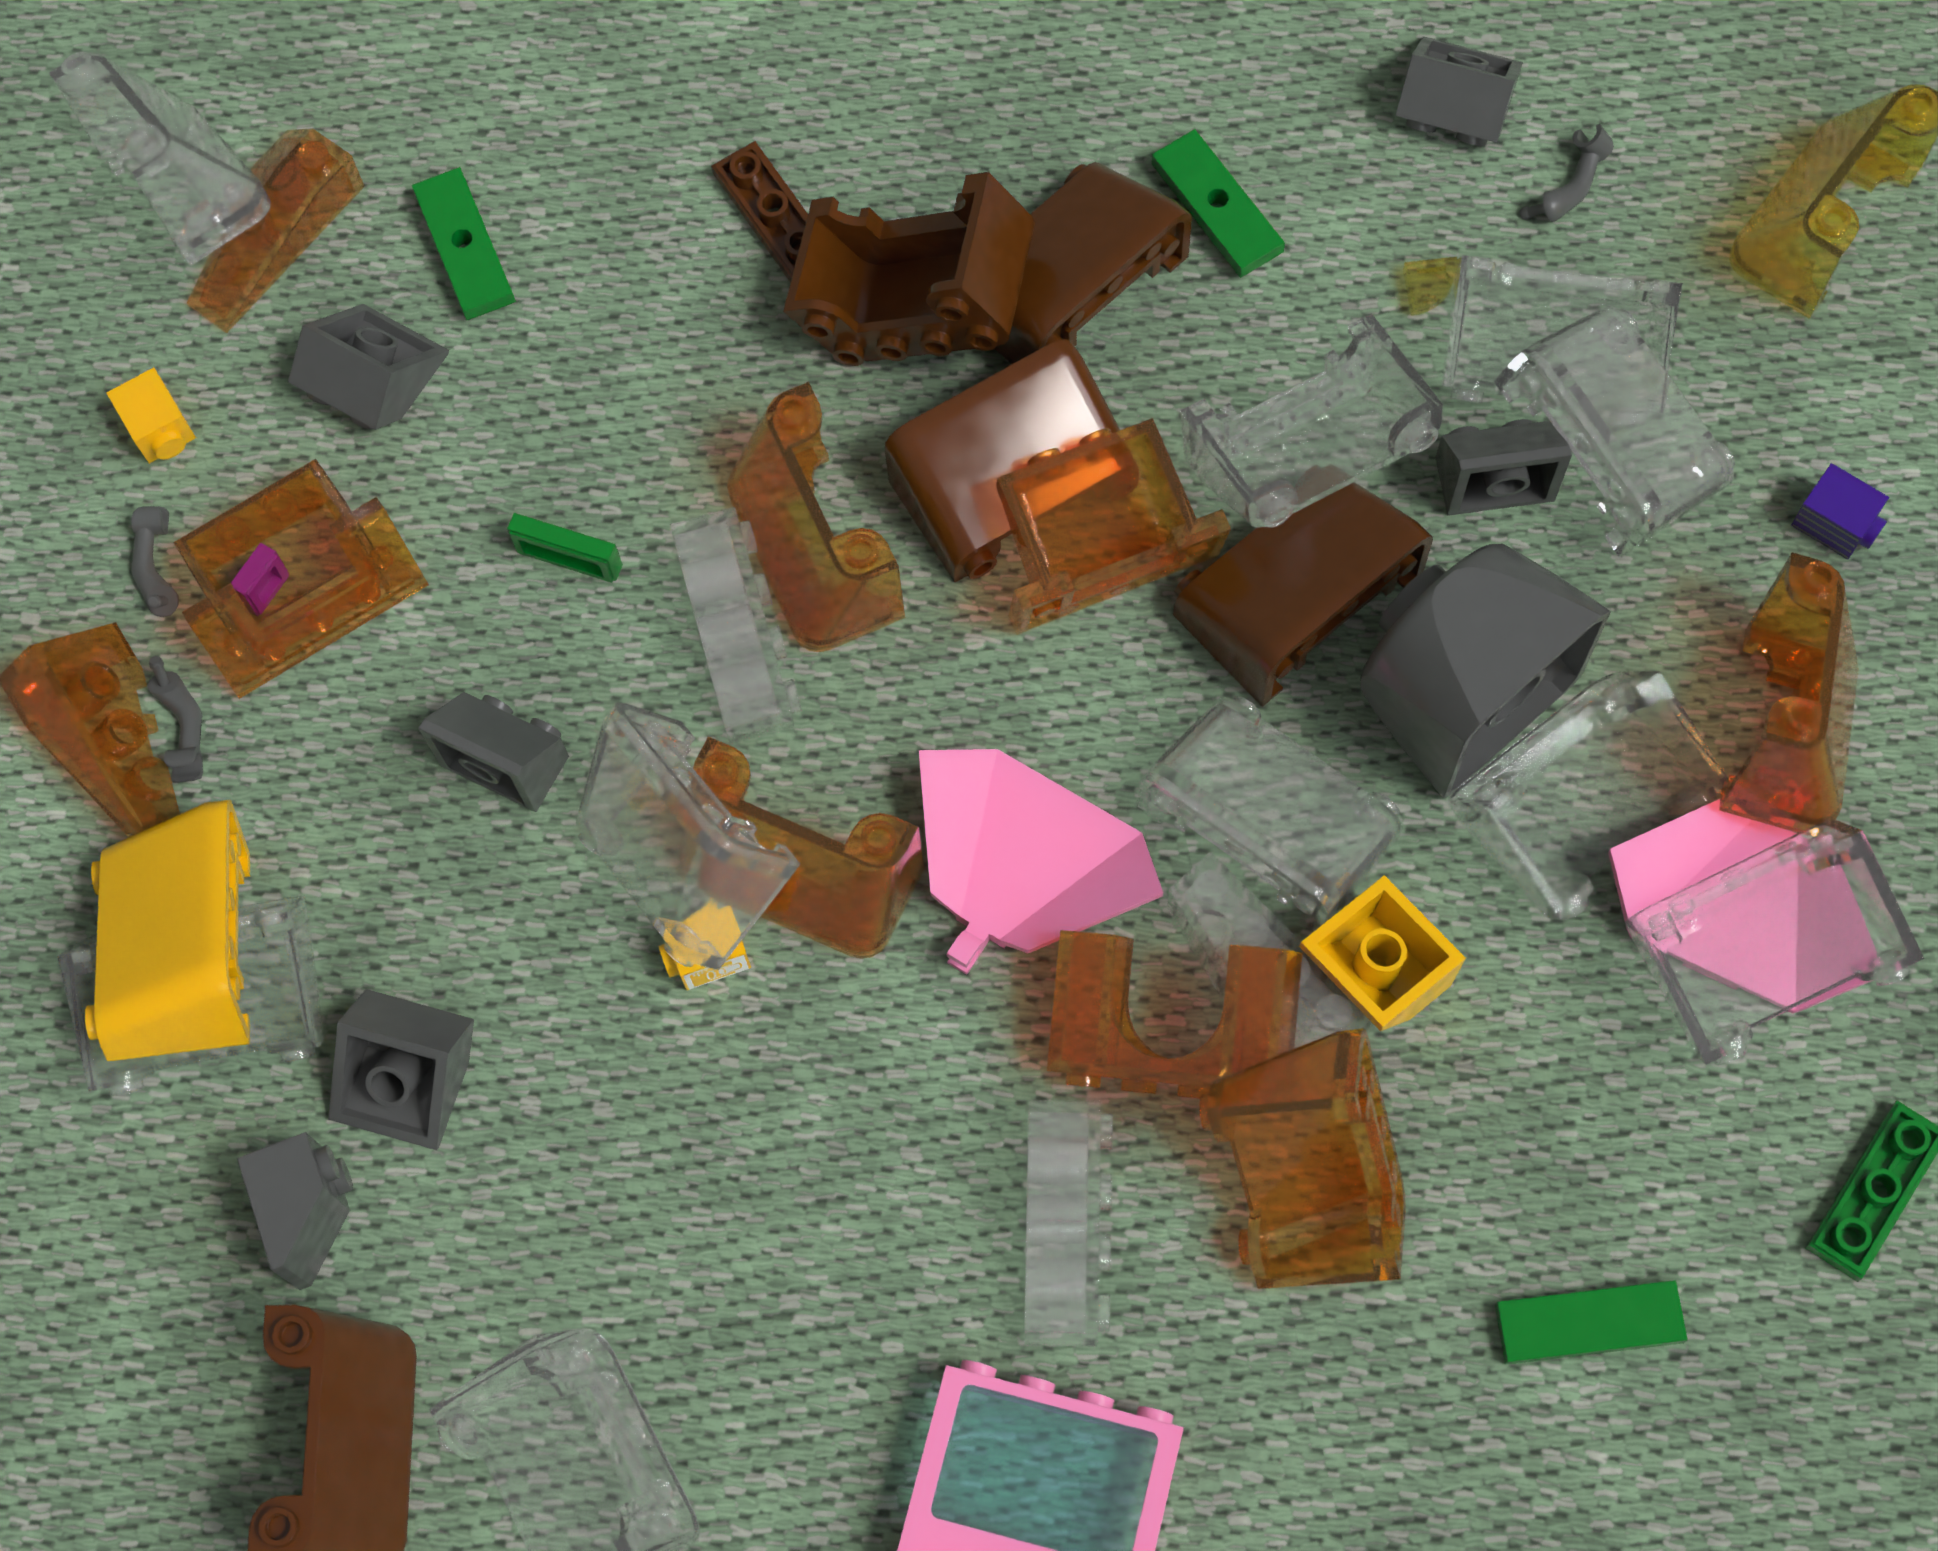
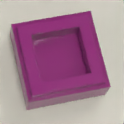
M260 542L228 587L242 608L259 616L288 579L289 572L277 552Z

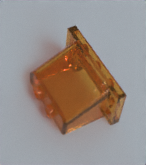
M1153 418L1115 433H1111L1109 428L1094 431L1083 437L1079 441L1080 446L1063 453H1060L1058 448L1045 450L1031 457L1028 460L1029 466L997 478L996 488L1029 581L1028 585L1015 589L1008 617L1017 635L1218 557L1231 531L1225 513L1221 509L1196 519Z
M317 459L312 460L173 542L206 596L203 600L182 611V614L239 699L429 585L378 498L375 497L352 511ZM261 542L277 552L289 572V577L264 612L256 616L249 612L231 582Z

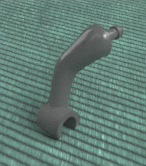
M1601 124L1596 125V135L1590 141L1581 130L1574 132L1573 143L1581 151V156L1573 177L1568 184L1552 191H1545L1543 203L1531 207H1522L1520 209V217L1522 219L1528 220L1534 216L1546 214L1551 222H1555L1584 200L1593 182L1598 162L1605 160L1611 154L1614 147L1613 140Z
M160 506L139 507L133 512L131 517L132 529L135 534L131 564L132 577L151 613L159 617L170 616L179 605V596L156 571L153 560L154 535L168 534L169 511Z
M154 656L149 660V666L155 676L147 684L148 691L177 717L180 726L179 749L165 751V765L172 768L171 780L173 783L199 780L203 775V757L200 751L202 712L180 679V676L177 673L165 671L162 658Z

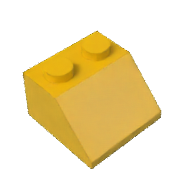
M1385 875L1301 941L1299 945L1304 953L1380 1031L1409 1021L1451 987L1466 960V957Z

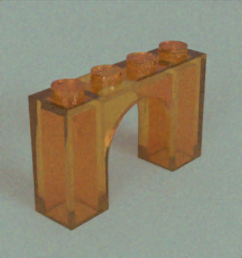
M1060 930L1047 1071L1066 1073L1065 1085L1100 1088L1101 1077L1122 1079V1091L1156 1094L1157 1082L1178 1085L1177 1096L1207 1100H1213L1214 1088L1235 1090L1234 1102L1264 1106H1270L1271 1094L1290 1096L1303 953L1288 949L1229 944L1224 1006L1215 1032L1196 1051L1182 1057L1169 1059L1157 1054L1145 1045L1136 1033L1130 1019L1128 998L1134 939L1112 934Z

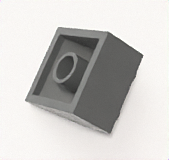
M1423 36L1412 54L1395 116L1407 119L1406 125L1415 130L1433 133L1439 127L1457 132L1456 138L1471 145L1485 146L1487 140L1497 143L1523 62Z
M361 304L302 326L288 382L307 392V396L312 401L323 405H331L349 415L351 421L356 425L376 430L403 418L445 360L449 350L378 311Z
M1518 419L1508 422L1502 427L1483 430L1473 426L1460 427L1449 434L1441 435L1435 458L1447 516L1554 502L1572 457L1570 445L1551 421L1533 423L1528 419Z
M463 692L424 718L418 729L441 767L534 812H537L569 757L560 738L561 733L555 727L537 718H532L530 723L513 716V710L507 704L489 695H484L482 700Z
M365 989L337 1022L328 1120L438 1150L469 1064L474 1019Z
M304 1132L237 1158L271 1271L299 1290L312 1286L350 1211L345 1193L353 1191L352 1179L344 1160L341 1157L335 1159L328 1145L321 1146L308 1133Z

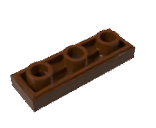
M754 141L711 166L712 173L791 282L808 213L759 145ZM772 208H779V210L775 212L768 211Z

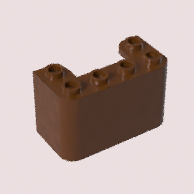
M990 172L966 175L962 193L957 194L954 211L884 221L870 207L861 208L859 217L837 210L839 201L833 196L813 199L811 201L783 312L796 322L806 335L814 338L831 352L837 362L848 366H859L864 361L885 359L902 361L911 356L928 354L946 356L953 351L970 349L989 351L1009 341L1035 220Z

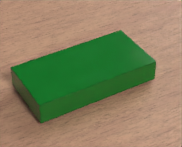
M517 513L513 514L507 527L513 545L519 554L611 583L617 580L623 566L616 544Z

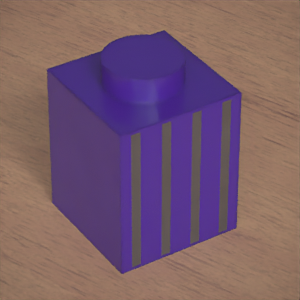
M1831 463L1801 506L1791 526L1849 560L1859 544L1869 550L1887 523L1885 519L1878 515L1889 497Z

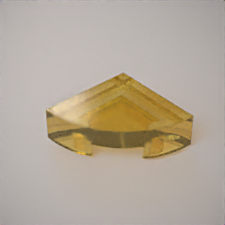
M1457 257L1404 262L1403 273L1411 316L1428 312L1446 299L1456 277Z

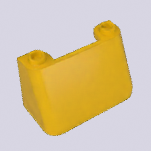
M231 800L206 802L102 849L100 861L92 862V885L95 894L98 895L94 1005L86 1006L85 1024L89 1039L99 1041L107 1062L250 1044V1018L248 1013H241L237 1000H240V990L244 989V978L238 965V885L244 884V877H250V853Z

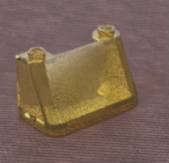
M1911 84L1830 118L1822 124L1737 235L1729 252L1730 264L1733 270L1748 282L1810 319L1828 293L1826 289L1844 253L1853 243L1859 230V219L1855 211L1847 203L1838 199L1836 195L1848 180L1872 193L1876 186L1886 181H1899L1900 184L1907 188L1922 170L1938 139V91L1925 85Z

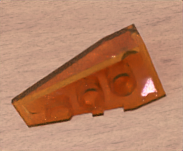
M313 128L287 130L253 165L187 301L188 306L225 333H228L365 187L352 155Z
M116 622L29 645L0 674V684L25 727L128 837L180 814L169 769L164 761L153 757L148 735L159 731L155 714H142L137 690L147 686L144 671Z

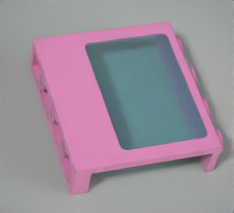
M962 1360L960 1369L946 1365L897 1551H1155L1184 1427L1172 1424L1174 1417L1172 1414L1144 1406H1138L1136 1415L1113 1409L1114 1400L1112 1398L1088 1391H1079L1077 1399L1054 1393L1055 1384L1036 1377L1021 1375L1018 1384L995 1378L997 1369L974 1361Z

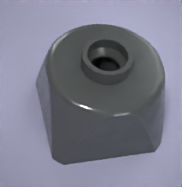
M1489 544L1472 552L1448 571H1445L1440 565L1431 566L1414 578L1390 603L1379 621V627L1386 634L1368 658L1361 673V692L1399 745L1442 798L1445 799L1451 796L1576 683L1586 668L1611 611L1564 579L1504 544Z

